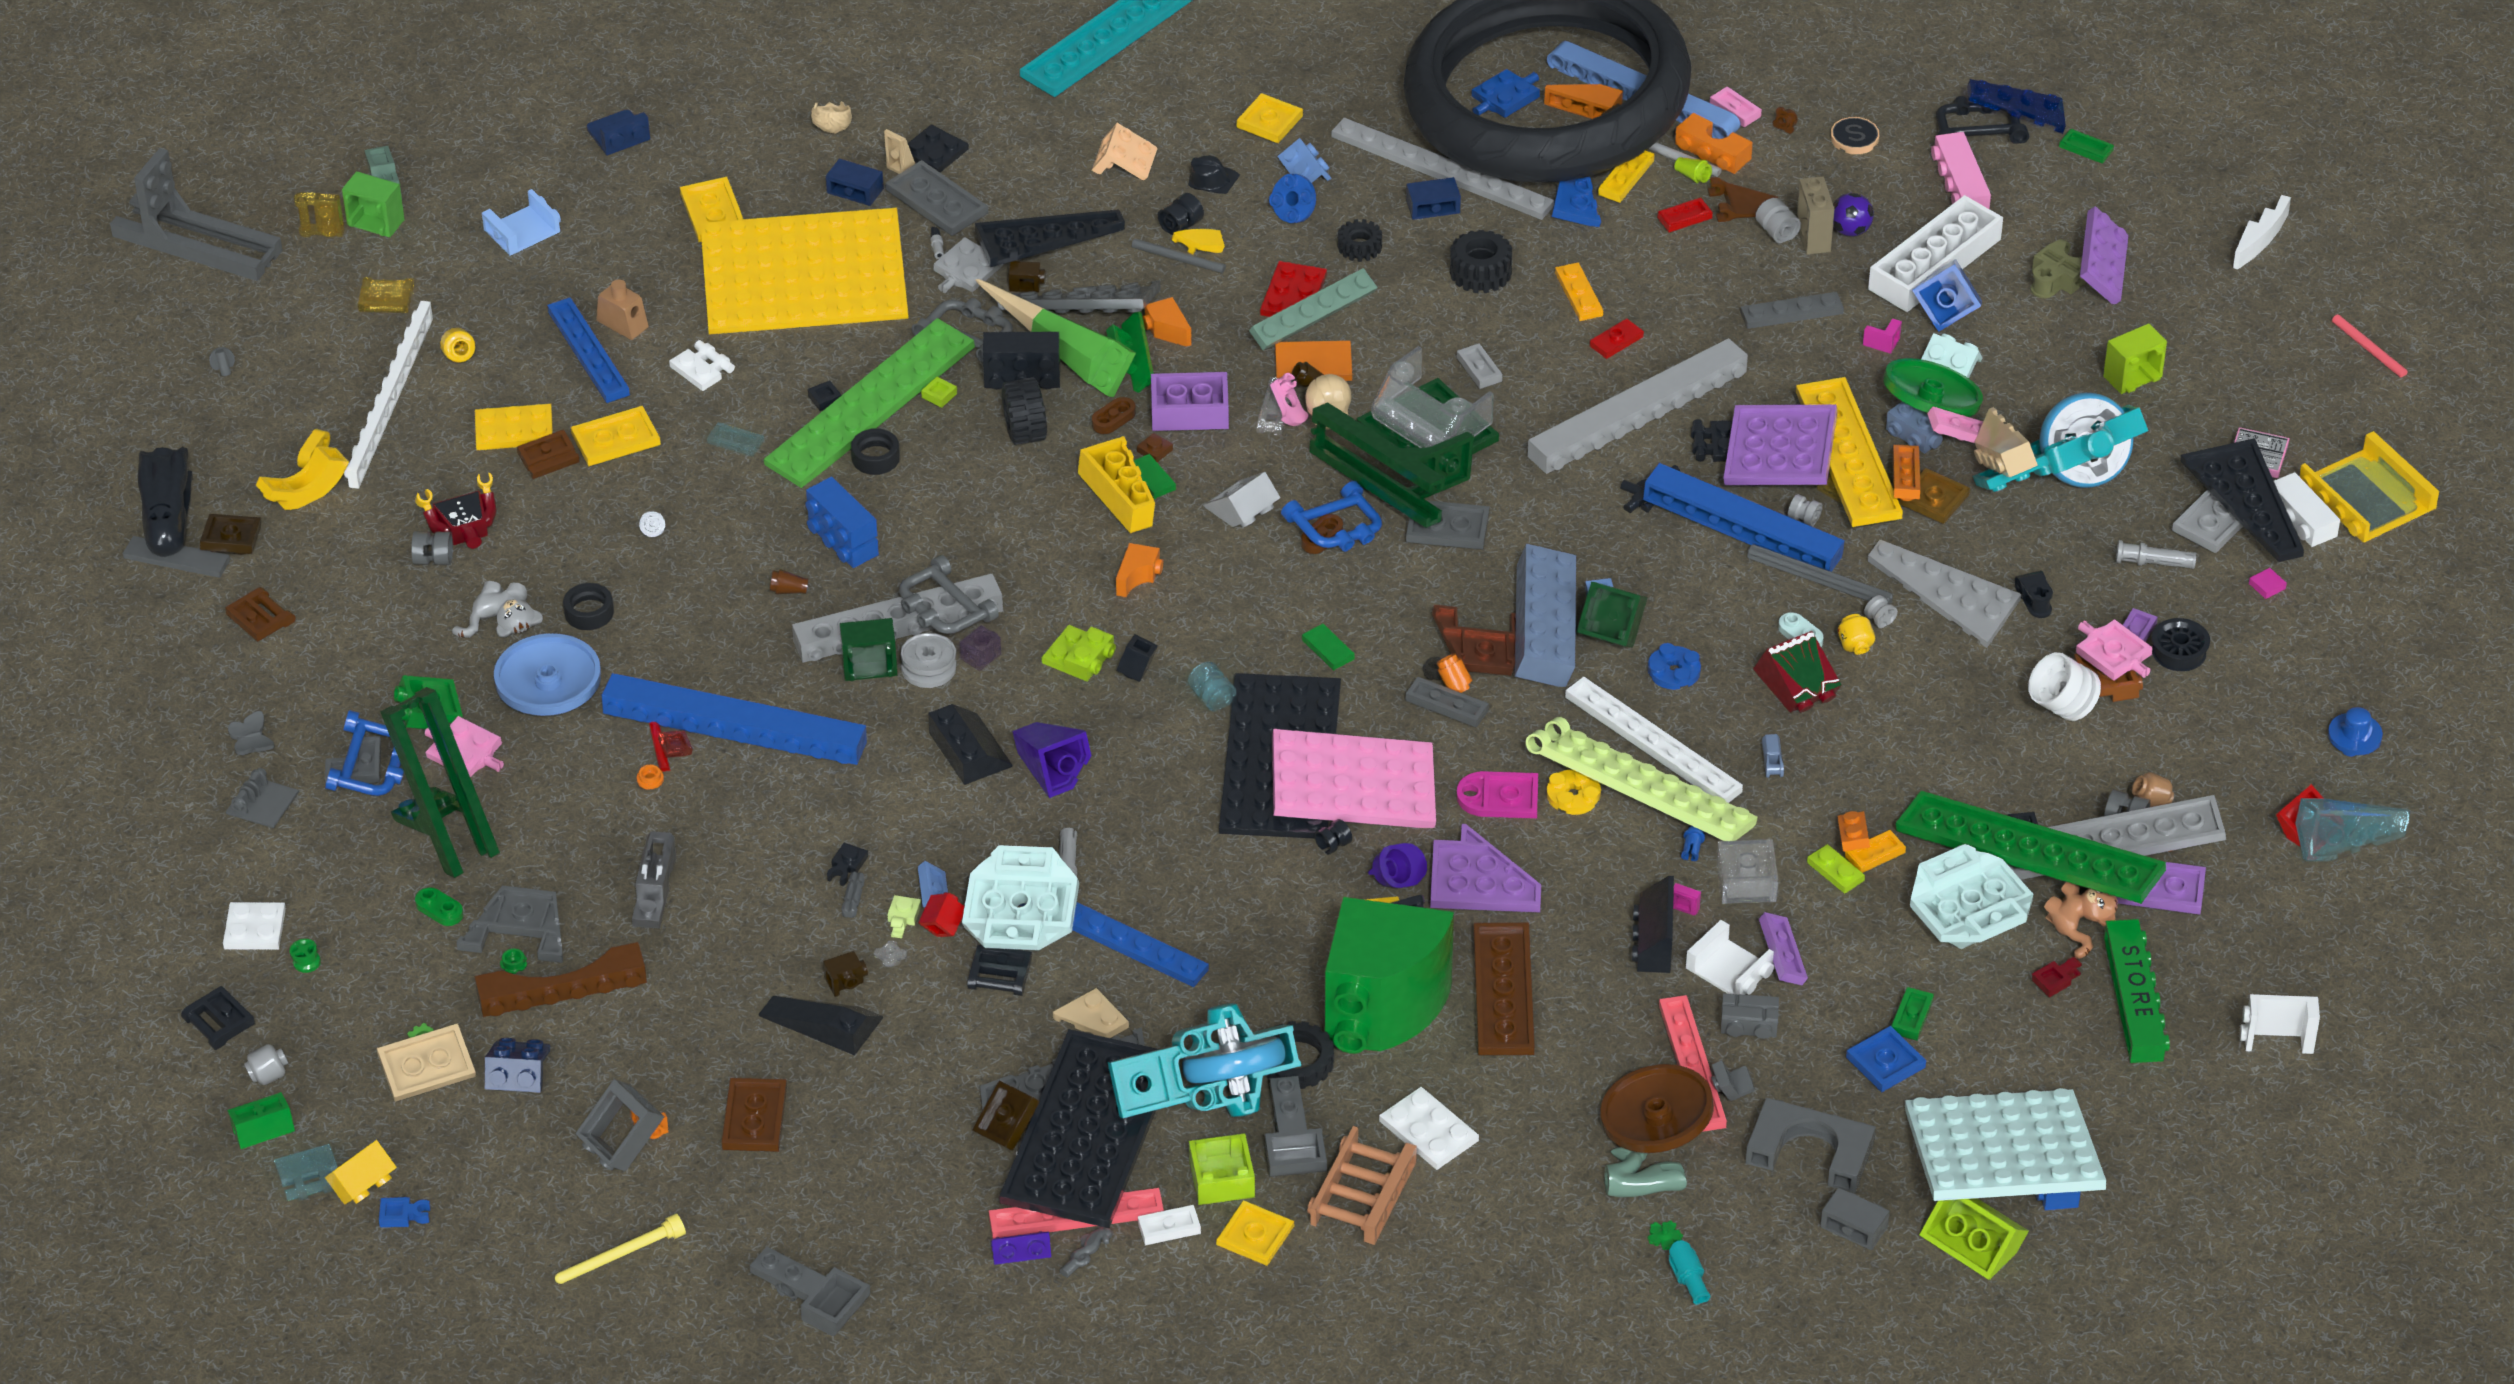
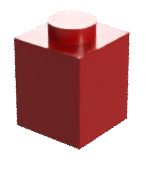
M948 892L931 895L918 923L937 937L954 936L962 920L965 906L958 902V897Z

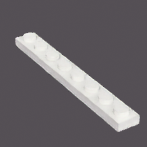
M1581 678L1566 690L1565 698L1692 785L1700 787L1702 791L1712 796H1719L1725 799L1727 803L1742 793L1743 785L1587 678Z

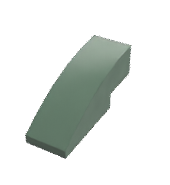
M389 146L364 150L371 176L400 184Z

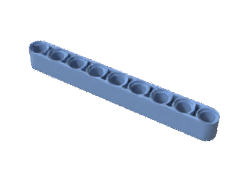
M1562 41L1547 56V63L1551 68L1555 67L1566 75L1578 77V80L1587 84H1602L1622 90V99L1628 100L1640 88L1647 75L1568 41ZM1688 94L1686 103L1676 121L1682 123L1692 113H1695L1713 122L1712 138L1723 139L1732 132L1735 133L1741 125L1739 118L1735 114Z

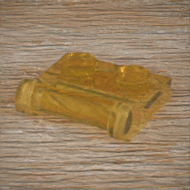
M307 192L295 194L294 202L298 207L301 225L299 227L300 236L305 238L312 235H323L326 237L343 236L344 224L339 195ZM308 205H314L316 224H310Z
M364 277L358 301L359 311L408 313L414 291V278H406L405 281L372 280V277Z

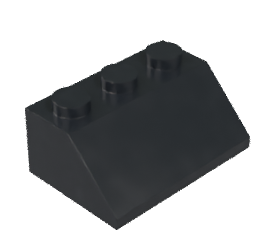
M954 704L928 713L929 734L964 785L1013 767L977 713Z
M1667 876L1642 891L1639 897V904H1634L1633 921H1638V925L1633 924V941H1638V945H1633L1632 962H1637V972H1671L1674 876Z

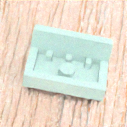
M1933 333L1921 359L1944 365L1969 378L1976 362H1981L1982 360L1978 347L1967 342L1964 345L1955 342L1956 339L1947 334L1939 336Z

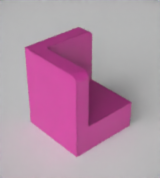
M1892 318L1885 331L1866 326L1864 329L1863 345L1891 354L1900 339L1902 321Z

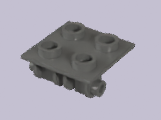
M258 768L251 772L249 780L244 782L243 786L239 789V794L232 799L226 814L274 828L299 793V790L268 781L266 777L267 772L263 768Z

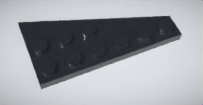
M1119 209L975 223V233L990 267L1125 230V220Z
M2255 438L2181 454L2180 462L2278 562L2304 557L2303 546Z

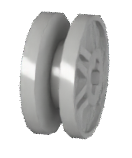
M923 633L909 638L903 644L901 649V671L904 678L910 684L923 688L942 686L955 675L956 648L947 637L937 633Z

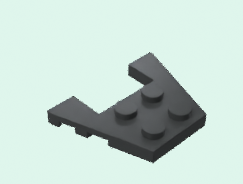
M502 885L483 908L484 913L480 918L474 920L469 925V931L464 937L460 936L457 940L458 950L482 953L489 932L542 938L537 952L538 960L563 963L556 892Z

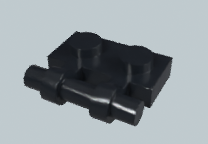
M1700 419L1692 422L1691 437L1694 439L1692 452L1697 461H1704L1706 455H1713V462H1726L1733 420L1710 421V428H1705ZM1704 439H1711V444H1707Z

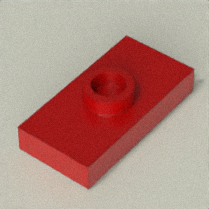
M1700 197L1658 211L1657 218L1668 232H1672L1712 219L1713 212Z
M1626 318L1591 339L1590 347L1608 359L1643 338L1644 331Z

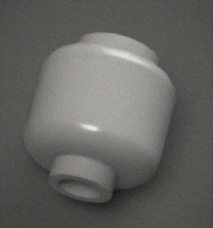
M266 1044L247 1055L248 1061L244 1065L253 1083L258 1082L261 1085H267L285 1076L284 1065L288 1064V1060L281 1048L276 1050L273 1045Z

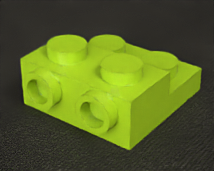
M1068 625L1042 656V663L1088 681L1093 674L1097 675L1100 672L1105 659L1113 656L1116 649L1114 635L1094 627H1090L1086 632Z

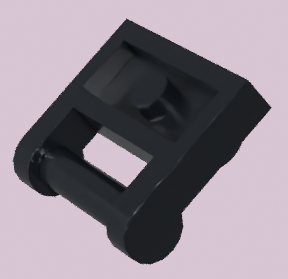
M977 945L968 977V989L977 990V987L1014 992V995L1023 996L1032 961V952L1015 949L985 948L983 945ZM980 973L1016 978V980L980 977Z
M223 986L216 988L188 1005L181 1013V1017L187 1023H192L208 1039L209 1045L214 1050L221 1048L228 1040L255 1024L254 1017ZM206 1012L222 1029L216 1032L200 1014Z

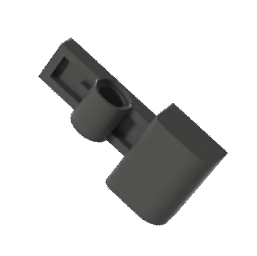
M1298 1076L1271 1078L1270 1088L1274 1107V1120L1277 1123V1133L1265 1134V1152L1269 1177L1326 1172L1327 1158L1322 1129L1307 1130Z
M767 1246L750 1264V1273L775 1285L777 1292L782 1297L786 1295L792 1298L790 1300L792 1302L796 1301L798 1297L803 1299L804 1302L800 1305L802 1321L831 1336H835L870 1296L869 1284L835 1267L827 1276H824Z

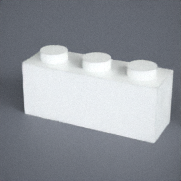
M2295 472L2274 481L2292 524L2301 540H2305L2313 547L2338 536L2340 519Z

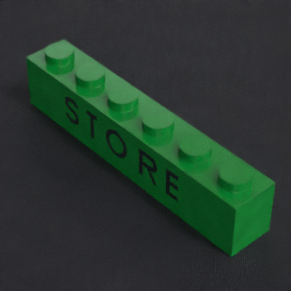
M2139 919L2106 921L2104 943L2130 1063L2164 1061L2165 1051L2170 1049L2168 1034L2163 1032L2165 1029V1017L2163 1013H2159L2160 994L2154 991L2156 986L2155 972H2150L2149 968L2151 967V953L2145 950L2147 945L2146 931L2141 930Z

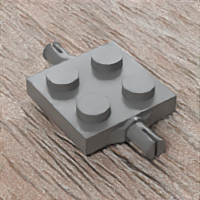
M964 237L934 263V271L945 278L938 285V289L946 293L955 285L973 292L980 286L975 279L986 281L1003 264L990 267L982 247Z

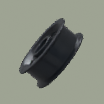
M2172 618L2159 623L2152 633L2153 657L2161 666L2173 671L2196 669L2206 659V651L2210 646L2209 633L2202 625L2189 619Z

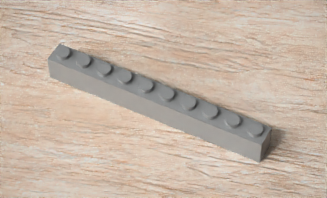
M1728 338L1529 439L1528 458L1546 474L1553 470H1559L1565 464L1575 459H1581L1592 450L1601 449L1606 443L1614 439H1620L1634 429L1642 428L1645 423L1655 418L1659 419L1665 413L1675 408H1681L1692 399L1701 398L1706 392L1714 388H1720L1734 378H1740L1747 371L1748 355Z

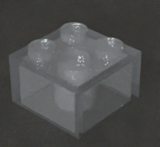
M1773 839L1718 841L1717 871L1722 904L1777 902L1778 873Z

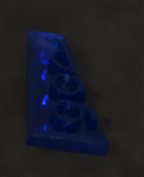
M1969 80L1967 85L1968 101L1999 111L2001 108L2006 109L2011 116L2019 119L2022 115L2035 119L2034 124L2044 127L2045 123L2055 126V131L2063 134L2066 123L2063 99L2053 94L2036 93L2032 90L2012 88L2008 85L1992 84L1984 80Z

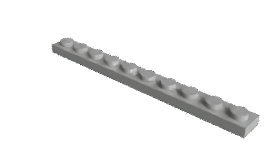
M1343 118L1332 130V137L1437 179L1454 177L1457 187L1542 220L1554 207L1553 199L1497 177L1472 170L1449 158L1347 118Z

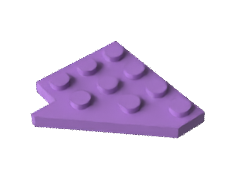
M1462 824L1461 841L1434 840L1430 908L1540 912L1541 884L1467 824Z

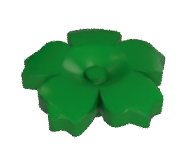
M1672 1220L1663 1222L1662 1226L1654 1222L1650 1224L1651 1235L1648 1236L1650 1244L1655 1246L1661 1244L1663 1250H1670L1673 1243L1682 1240L1683 1234L1680 1233V1230H1675L1676 1223H1673Z

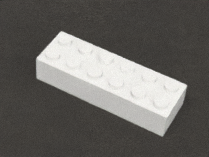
M1964 195L1871 266L1868 290L1905 312L1910 311L1920 303L1912 291L1919 283L1955 259L1961 268L1964 269L2001 240L2003 217Z

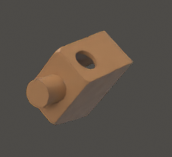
M614 280L607 289L599 294L596 320L630 340L636 338L649 327L642 298L627 289L625 281Z

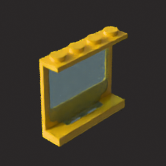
M2374 431L2366 434L2363 450L2316 472L2306 463L2302 464L2299 477L2348 528L2350 534L2354 537L2357 536L2363 543L2437 507L2439 491Z

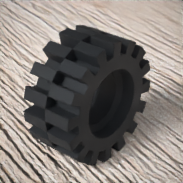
M1354 219V223L1346 222V226L1343 224L1341 230H1338L1339 253H1343L1344 258L1349 256L1351 261L1358 258V262H1362V258L1369 261L1370 256L1376 258L1377 253L1380 254L1382 249V230H1380L1378 225L1374 226L1372 221L1367 223L1366 219H1362V222H1358V219ZM1355 239H1365V240H1367V241L1357 242V241H1353V240H1355Z

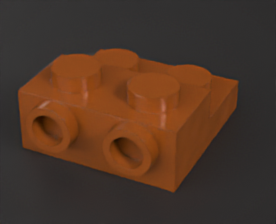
M2074 654V660L2077 663L2082 664L2098 675L2101 682L2099 697L2111 695L2113 702L2139 698V690H2143L2140 674L2136 675L2134 670H2130L2113 681L2080 655Z

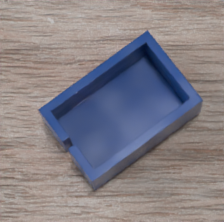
M833 477L806 489L807 501L805 504L808 510V528L813 534L817 533L822 538L827 548L832 547L843 563L847 562L852 568H855L879 555L878 540L875 538L877 537L876 519Z

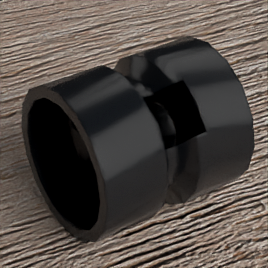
M1186 192L1159 210L1157 214L1158 221L1162 229L1173 236L1174 232L1188 230L1189 227L1202 220L1204 210L1200 201L1191 193Z

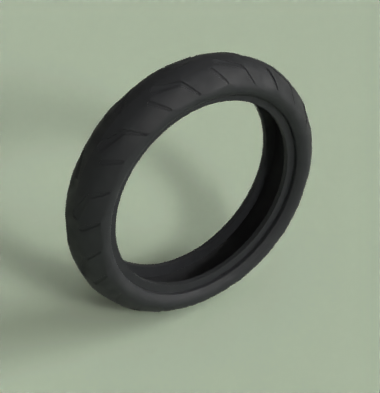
M1456 0L1438 12L1415 40V44L1412 46L1406 62L1404 92L1410 115L1423 136L1438 151L1454 162L1493 177L1512 181L1559 182L1589 177L1617 167L1644 153L1645 150H1648L1664 136L1666 131L1672 127L1686 103L1691 80V61L1684 38L1669 15L1651 0ZM1546 26L1577 27L1611 36L1632 48L1643 59L1649 69V73L1640 88L1628 100L1612 111L1585 122L1552 128L1516 127L1488 120L1461 105L1446 87L1447 80L1457 64L1477 47L1511 32Z

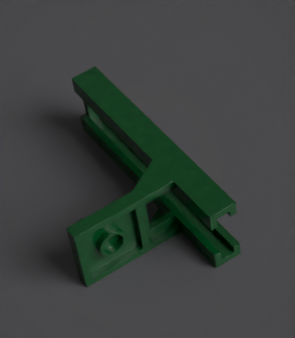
M1328 402L1313 408L1312 422L1317 424V427L1311 428V433L1316 435V437L1310 439L1309 452L1425 528L1441 522L1442 510L1425 500V498L1470 479L1474 435L1469 432L1462 433L1431 447L1398 448ZM1326 427L1416 485L1411 487L1403 486L1326 436Z
M425 687L416 692L411 698L396 706H390L380 711L415 798L401 802L397 809L391 811L393 819L402 825L429 835L444 872L453 878L464 872L442 820L446 815L456 810L463 813L477 851L481 856L487 853L492 858L499 854V848L436 690ZM418 702L455 795L437 787H429L402 717L406 715L405 709L417 707Z

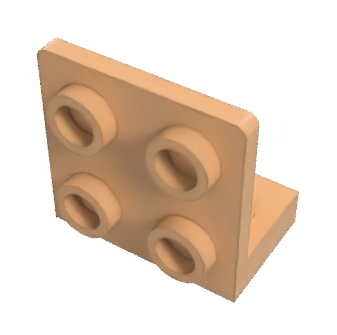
M1116 123L1103 138L1092 171L1102 174L1106 168L1110 169L1115 163L1141 180H1146L1157 147L1128 128Z

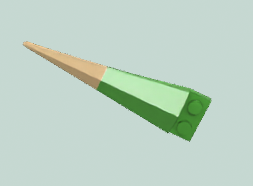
M975 279L984 290L1029 331L1059 332L1060 359L1086 383L1091 384L1109 397L1115 396L1136 354L1134 351L1115 339L1048 311L984 280Z

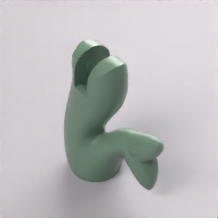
M1618 1147L1611 1150V1153L1622 1162L1605 1166V1191L1607 1195L1613 1197H1638L1662 1191H1682L1687 1186L1684 1168L1679 1162H1660L1636 1173L1648 1153H1639Z

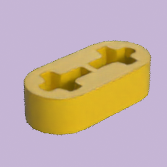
M319 429L312 431L299 451L298 467L304 468L316 446H329V432Z

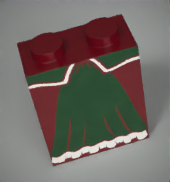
M1813 631L1768 648L1753 668L1790 713L1799 710L1800 713L1805 712L1814 706L1813 703L1820 700L1822 703L1831 701L1836 697V692L1842 686Z

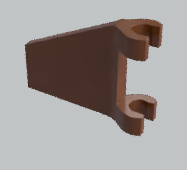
M1718 177L1710 178L1711 187L1715 188L1707 189L1709 197L1721 196L1723 194L1727 203L1718 204L1720 213L1716 214L1718 222H1726L1742 217H1756V212L1762 203L1771 198H1778V196L1728 183Z

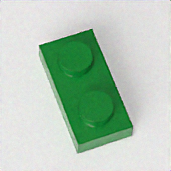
M1907 987L1891 1027L1902 1037L1918 1041L1932 1006L1934 994Z

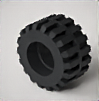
M1468 231V234L1463 233L1459 235V238L1453 241V245L1450 248V274L1452 281H1456L1458 287L1463 285V290L1469 291L1473 289V293H1479V290L1489 293L1490 289L1497 291L1499 286L1504 287L1506 281L1509 282L1512 275V246L1509 245V241L1503 239L1501 234H1494L1493 231Z
M1031 377L1004 382L1001 391L1003 410L1008 434L1013 444L1019 445L1045 440L1047 436V420L1043 397L1037 380Z

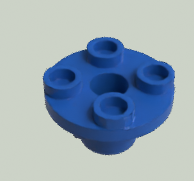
M1286 174L1275 184L1269 197V203L1281 220L1288 223H1300L1312 214L1316 204V192L1313 184L1305 176Z
M2353 707L2346 713L2335 717L2331 721L2328 730V737L2332 745L2342 751L2344 755L2350 757L2365 755L2375 751L2380 747L2383 736L2382 728L2378 722L2371 718L2370 713L2366 709L2361 707Z

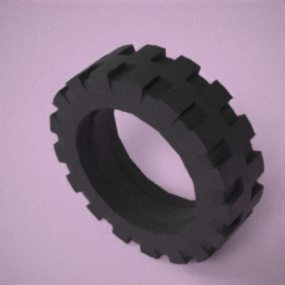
M1290 1021L1287 1025H1293L1295 1042L1307 1043L1315 1047L1319 1051L1320 1057L1314 1064L1308 1067L1291 1068L1265 1076L1268 1079L1298 1076L1300 1089H1305L1310 1085L1311 1087L1316 1086L1319 1081H1324L1328 1077V1073H1331L1333 1070V1041L1330 1040L1327 1032L1321 1031V1027L1318 1025L1311 1026L1309 1022L1305 1021L1301 1023ZM1278 1034V1035H1274V1036H1270V1037H1277V1038L1280 1039V1035H1279V1034Z

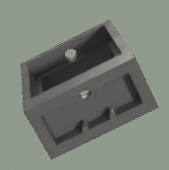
M614 1079L575 1134L583 1141L582 1146L586 1150L600 1157L599 1162L604 1167L612 1171L614 1168L626 1171L665 1116L631 1084ZM625 1104L639 1117V1120L615 1152L600 1136L622 1105Z

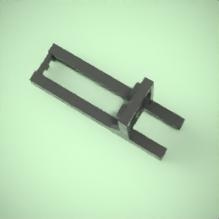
M159 148L134 177L137 194L130 199L129 203L135 206L132 210L133 213L141 215L142 223L116 216L110 223L112 237L258 281L265 273V267L271 266V259L276 260L283 251L281 238L190 210L175 189L169 152ZM158 221L266 254L261 260L164 231L159 226Z

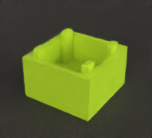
M2150 324L2109 340L2103 377L2120 394L2133 392L2137 387L2151 381H2159L2163 375L2167 341Z
M1245 1134L1189 1141V1163L1198 1205L1255 1197V1176Z

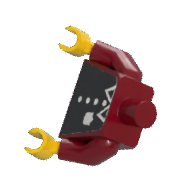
M489 472L490 481L488 483L480 481V474L477 476V484L483 490V494L480 491H475L433 503L432 508L430 505L433 496L432 492L428 489L425 490V496L428 500H422L419 493H417L415 502L419 507L424 508V517L433 534L435 532H451L453 545L466 542L467 546L471 549L481 545V538L488 536L487 528L492 526L497 512L494 492L490 490L493 484V477Z

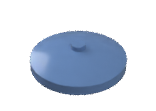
M539 634L514 643L502 653L494 669L495 687L499 697L508 706L517 711L540 716L561 714L581 706L594 695L601 680L600 661L596 652L578 638L563 634Z

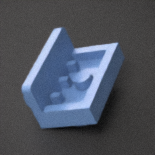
M1300 138L1277 156L1290 174L1303 175L1311 183L1321 175L1327 181L1331 179L1327 172L1329 166L1321 157L1316 158L1319 154L1311 143L1306 145Z

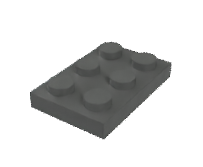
M1428 501L1442 510L1441 522L1427 528L1409 517L1406 542L1484 549L1490 506Z

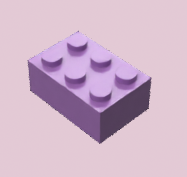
M1227 372L1151 374L1152 431L1229 429Z

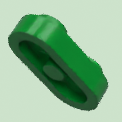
M428 887L421 889L416 894L415 903L417 909L444 926H453L463 919L462 905L440 890Z

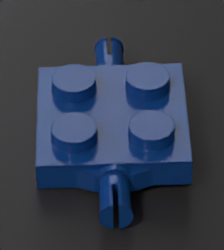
M1508 69L1502 71L1472 89V97L1481 103L1473 107V113L1480 116L1489 110L1506 118L1540 97V89L1532 85L1539 81V76L1537 73L1532 72L1525 78H1521Z

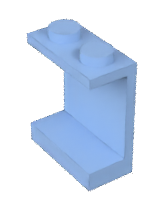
M532 189L528 191L529 206L505 218L500 219L491 209L482 212L484 230L510 256L560 232L559 223L561 218L559 213L552 209L542 196H538Z

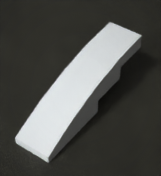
M2281 195L2275 210L2265 208L2259 223L2248 222L2235 252L2233 268H2241L2255 258L2272 241L2288 216L2291 197Z

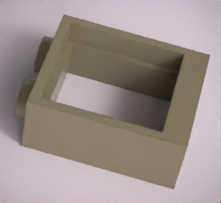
M1824 176L1799 180L1797 218L1801 222L1799 232L1806 254L1831 252L1834 206Z

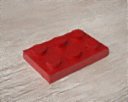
M1279 261L1262 303L1260 315L1271 317L1320 291L1327 276V269Z

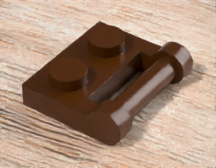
M262 587L253 590L225 607L226 615L257 642L283 626L286 628L293 624L296 618L289 610L285 611L269 597V593ZM258 604H262L264 607H266L271 613L275 615V617L270 616Z

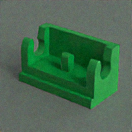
M282 1092L227 1110L234 1135L237 1136L240 1149L295 1131L290 1107Z

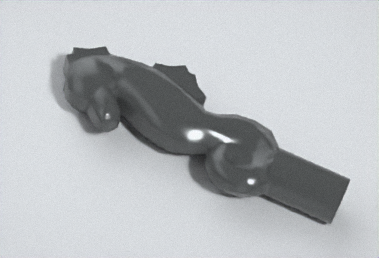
M1098 1226L1090 1234L1081 1236L1082 1248L1073 1251L1070 1260L1060 1269V1273L1068 1278L1079 1267L1089 1264L1091 1260L1089 1255L1099 1249L1101 1241L1103 1240L1104 1244L1110 1243V1238L1112 1237L1111 1229Z

